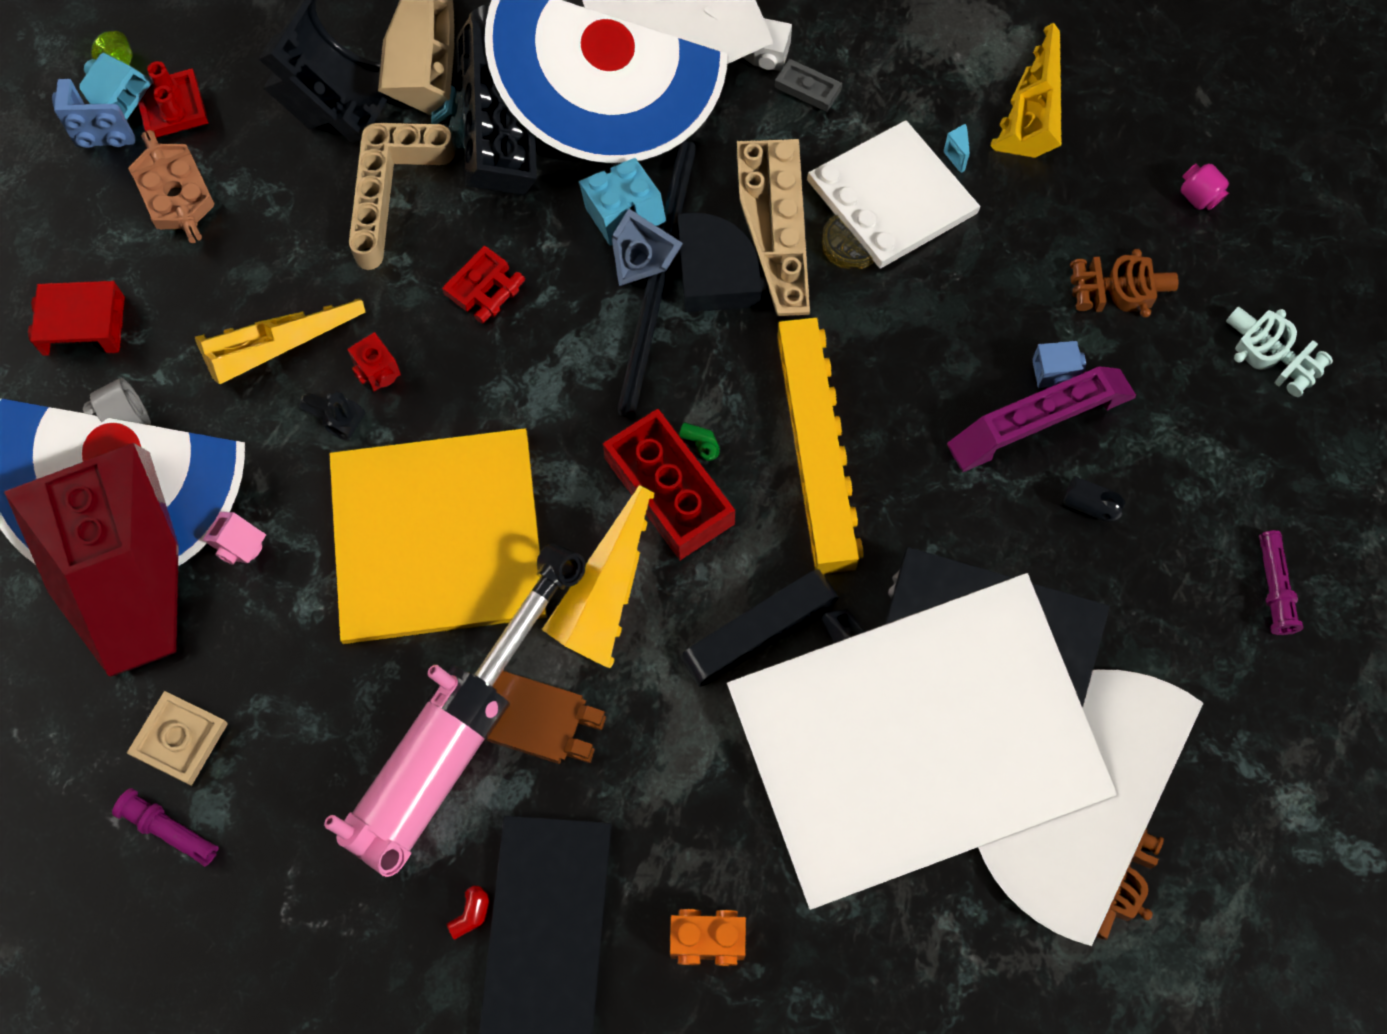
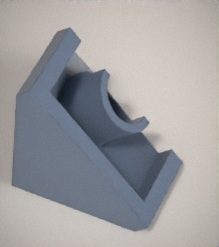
M628 209L612 235L619 286L666 271L683 244L630 209Z

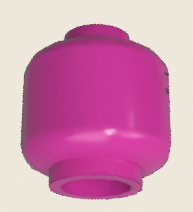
M1195 164L1182 176L1185 182L1181 186V193L1197 210L1207 208L1209 211L1229 194L1226 191L1229 185L1228 180L1213 164H1205L1201 168L1198 164Z

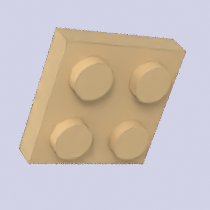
M164 691L127 751V754L192 786L228 723Z

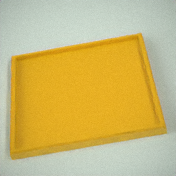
M526 428L330 453L339 626L342 644L510 623L539 580V576L536 573L538 572L537 558L540 554ZM546 607L538 619L547 618Z

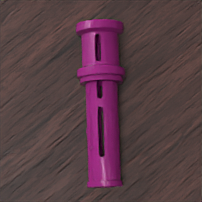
M1275 530L1263 532V534L1259 535L1269 587V594H1267L1265 601L1266 605L1270 607L1273 624L1270 626L1271 633L1275 635H1289L1300 632L1304 627L1302 621L1298 620L1296 610L1298 595L1291 590L1282 533Z
M133 788L127 789L113 807L112 815L118 819L123 817L135 824L137 831L142 834L152 833L204 867L209 865L216 856L215 852L218 851V846L164 814L162 806L157 803L153 805L140 798L138 791Z

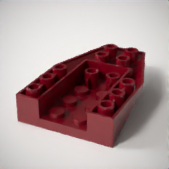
M132 443L4 491L47 592L108 676H115L176 653L179 544L149 451Z

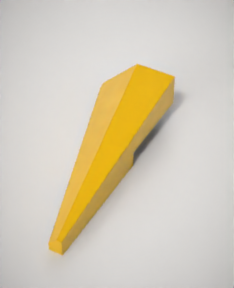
M1054 23L1044 28L1043 31L1046 37L1042 46L1035 47L1033 52L1036 57L1032 66L1026 67L1010 101L1013 108L1009 116L1002 118L1000 122L1002 131L999 138L992 139L990 146L994 151L1036 158L1061 146L1060 30Z
M354 299L352 302L336 307L332 305L324 306L323 311L307 316L302 311L255 322L253 325L237 330L233 328L225 329L224 334L206 339L204 334L195 337V340L212 378L218 384H222L365 313V308L361 299Z
M641 485L638 486L586 563L582 579L569 588L542 628L544 632L565 647L607 668H611L614 663V658L611 657L615 638L620 637L622 627L619 626L623 605L628 604L640 556L637 547L641 531H646L648 523L645 520L649 498L653 499L655 494Z

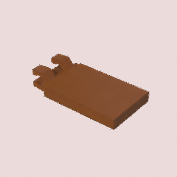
M502 671L492 687L510 705L486 741L560 764L562 759L565 760L566 756L590 763L595 751L593 744L573 739L578 723L602 730L606 720L605 712L585 706L586 700L583 699L582 695Z

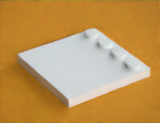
M906 120L808 172L807 181L834 214L838 215L837 217L840 218L843 225L853 233V237L859 241L858 243L863 245L879 268L888 265L978 214L980 205Z

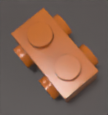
M682 909L679 910V916L671 915L670 957L671 959H678V964L700 965V959L715 960V965L736 966L737 960L745 959L746 917H738V911L717 910L716 916H701V910Z

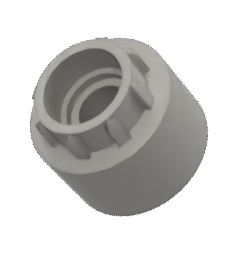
M122 377L90 393V401L84 403L83 406L84 414L98 416L101 423L108 418L151 426L149 415L132 386Z

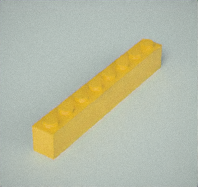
M817 318L782 321L778 324L777 338L815 570L820 569L822 574L854 571L857 568L859 558H863V546L861 538L855 539L853 527L858 526L856 508L849 505L848 496H852V483L850 476H844L843 466L847 465L845 446H839L838 436L842 435L841 420L839 416H834L832 407L836 406L837 400L835 387H829L827 377H831L830 359L824 358L823 348H826L825 330L819 329Z

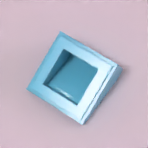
M966 124L948 133L943 151L961 173L966 169L970 154Z

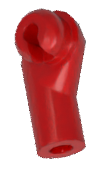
M472 886L468 888L465 892L466 901L463 914L446 923L454 940L479 927L485 921L489 899L482 887Z

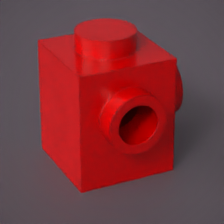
M375 332L347 349L355 365L351 368L362 385L367 382L373 391L391 385L401 375L396 360Z

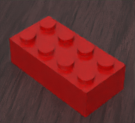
M659 409L651 412L603 443L605 460L631 495L634 494L639 485L655 493L653 499L649 498L646 516L679 560H682L735 525L734 507Z

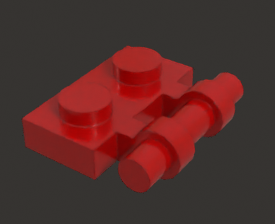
M484 245L447 282L442 290L445 296L467 312L475 303L481 308L474 314V317L483 324L489 317H495L500 312V306L509 297L513 298L519 292V287L525 281V278L519 272H515L510 278L505 276L504 274L509 270L508 262ZM495 284L500 289L490 298L485 293Z

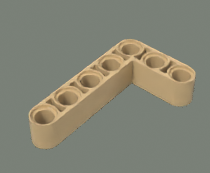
M373 123L363 130L349 237L350 249L360 268L365 270L375 269L383 260L394 164L445 165L450 163L455 157V148L451 132L446 126L440 124Z

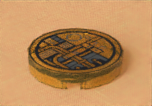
M838 215L828 220L824 226L821 241L823 252L832 263L846 269H850V267L862 269L874 263L872 256Z

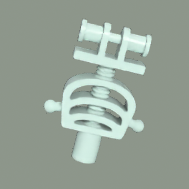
M1237 307L1226 320L1228 324L1244 335L1235 347L1238 353L1235 354L1234 360L1242 362L1245 359L1253 368L1259 370L1271 368L1279 361H1282L1288 367L1274 383L1280 387L1289 376L1293 378L1294 382H1290L1287 385V390L1291 395L1300 397L1303 394V390L1312 387L1315 384V378H1320L1324 374V368L1333 362L1332 357L1324 351H1319L1315 359L1309 356L1318 345L1313 340L1297 356L1296 353L1293 354V351H1290L1296 340L1297 329L1293 323L1285 319V310L1279 309L1276 313L1269 310L1257 321L1242 308ZM1270 329L1273 331V337L1268 333ZM1281 335L1284 338L1285 345L1278 341ZM1268 352H1272V355L1266 356Z

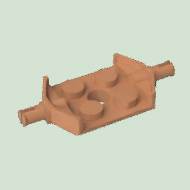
M147 131L151 140L143 132L141 137L147 149L128 169L140 191L151 220L156 229H183L189 242L196 243L192 232L198 241L202 239V235L197 228V222L214 206V202L186 144H159L153 131ZM182 188L178 195L173 197L167 196L171 189Z

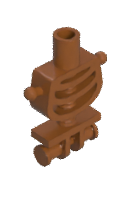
M1134 249L1132 255L1119 257L1107 278L1102 275L1100 257H1093L1089 266L1090 272H1086L1087 261L1085 259H1075L1070 263V267L1073 269L1071 283L1077 285L1072 289L1073 296L1077 298L1076 310H1090L1093 307L1090 298H1094L1095 311L1102 312L1106 305L1105 291H1109L1112 301L1120 310L1125 312L1141 310V315L1145 318L1151 315L1149 308L1153 306L1157 299V292L1177 291L1178 274L1176 272L1154 273L1152 259L1142 257L1140 249ZM1124 269L1123 277H1118V271ZM1132 271H1136V275L1132 277Z
M1145 829L1130 863L1133 861L1149 869L1154 868L1159 859L1142 852L1141 849L1144 847L1153 851L1154 855H1158L1164 838L1150 835L1147 833V829ZM1129 864L1097 933L1096 937L1099 939H1108L1115 917L1129 921L1135 918L1137 913L1144 920H1150L1153 916L1150 909L1142 907L1148 895V885L1145 879L1130 867L1131 864ZM1126 878L1129 879L1134 885L1135 889L1127 883H1125L1124 880H1126ZM1119 894H1123L1128 900H1126Z

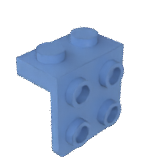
M58 79L57 91L52 95L54 111L75 146L90 148L93 146L112 145L121 147L135 143V135L118 105L84 104L71 79Z

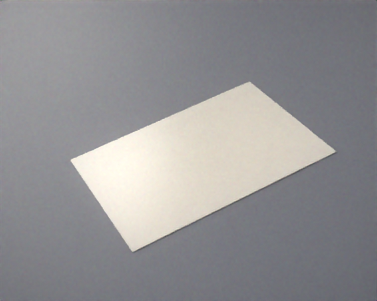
M1028 573L727 683L810 910L1117 795Z

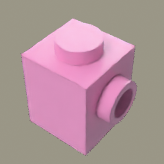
M220 512L204 536L203 541L218 550L215 554L217 557L233 565L235 562L249 563L250 560L255 559L262 549V541L266 534L233 512Z

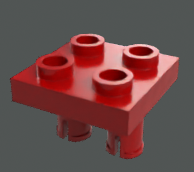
M156 61L148 66L147 71L153 83L138 105L149 140L148 130L153 131L157 138L209 123L193 68L169 75L162 62Z

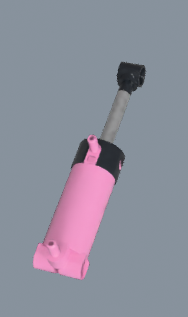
M549 544L541 550L537 558L538 572L536 574L539 576V580L475 674L465 672L454 665H450L447 671L438 665H433L429 668L428 677L438 683L427 699V704L361 801L344 821L335 815H330L326 818L324 826L337 835V843L347 849L382 876H393L400 871L412 854L410 850L484 739L487 740L510 705L492 687L555 592L557 590L563 591L566 586H574L582 579L586 567L582 555L557 544Z

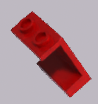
M115 281L37 284L36 296L32 298L31 302L34 315L33 323L28 328L29 340L43 356L49 355L51 343L98 341L106 353H119L125 296Z

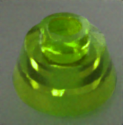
M106 31L100 34L92 44V59L97 60L100 54L106 53L127 65L131 62L132 50L127 37L122 32Z

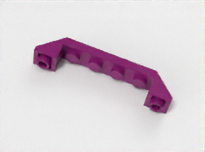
M1099 366L982 416L949 441L947 446L963 473L991 461L998 448L1103 404L1105 409L1109 410L1134 399L1136 394L1121 369Z

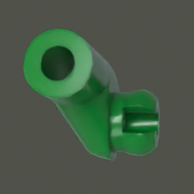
M684 422L680 430V438L695 442L702 459L706 461L715 460L719 455L720 447L714 433L711 430Z

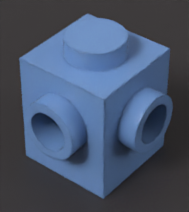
M1077 341L1038 344L1032 358L1038 388L1055 386L1082 374L1086 369L1085 355L1083 352H1079Z

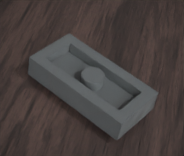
M789 59L775 79V88L828 112L842 90V83Z

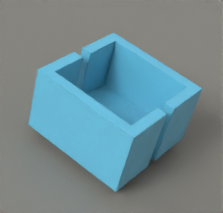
M636 158L611 167V173L606 174L605 171H602L579 181L585 208L610 246L613 245L612 235L628 209H630L629 207L634 206L635 213L655 226L666 222L661 193Z

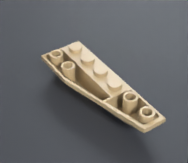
M453 0L399 1L383 39L378 85L379 92L429 115L434 110L439 109L446 100H450L454 56Z
M799 139L737 141L739 200L777 316L810 315Z

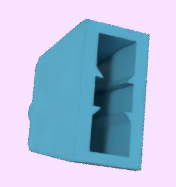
M102 53L97 60L91 59L85 63L84 72L86 76L80 83V90L90 104L118 105L127 120L153 82L151 78L106 53Z

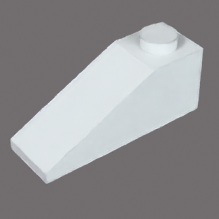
M705 6L704 12L718 20L713 8ZM764 18L774 43L743 58L752 65L766 70L781 71L791 43L792 24Z

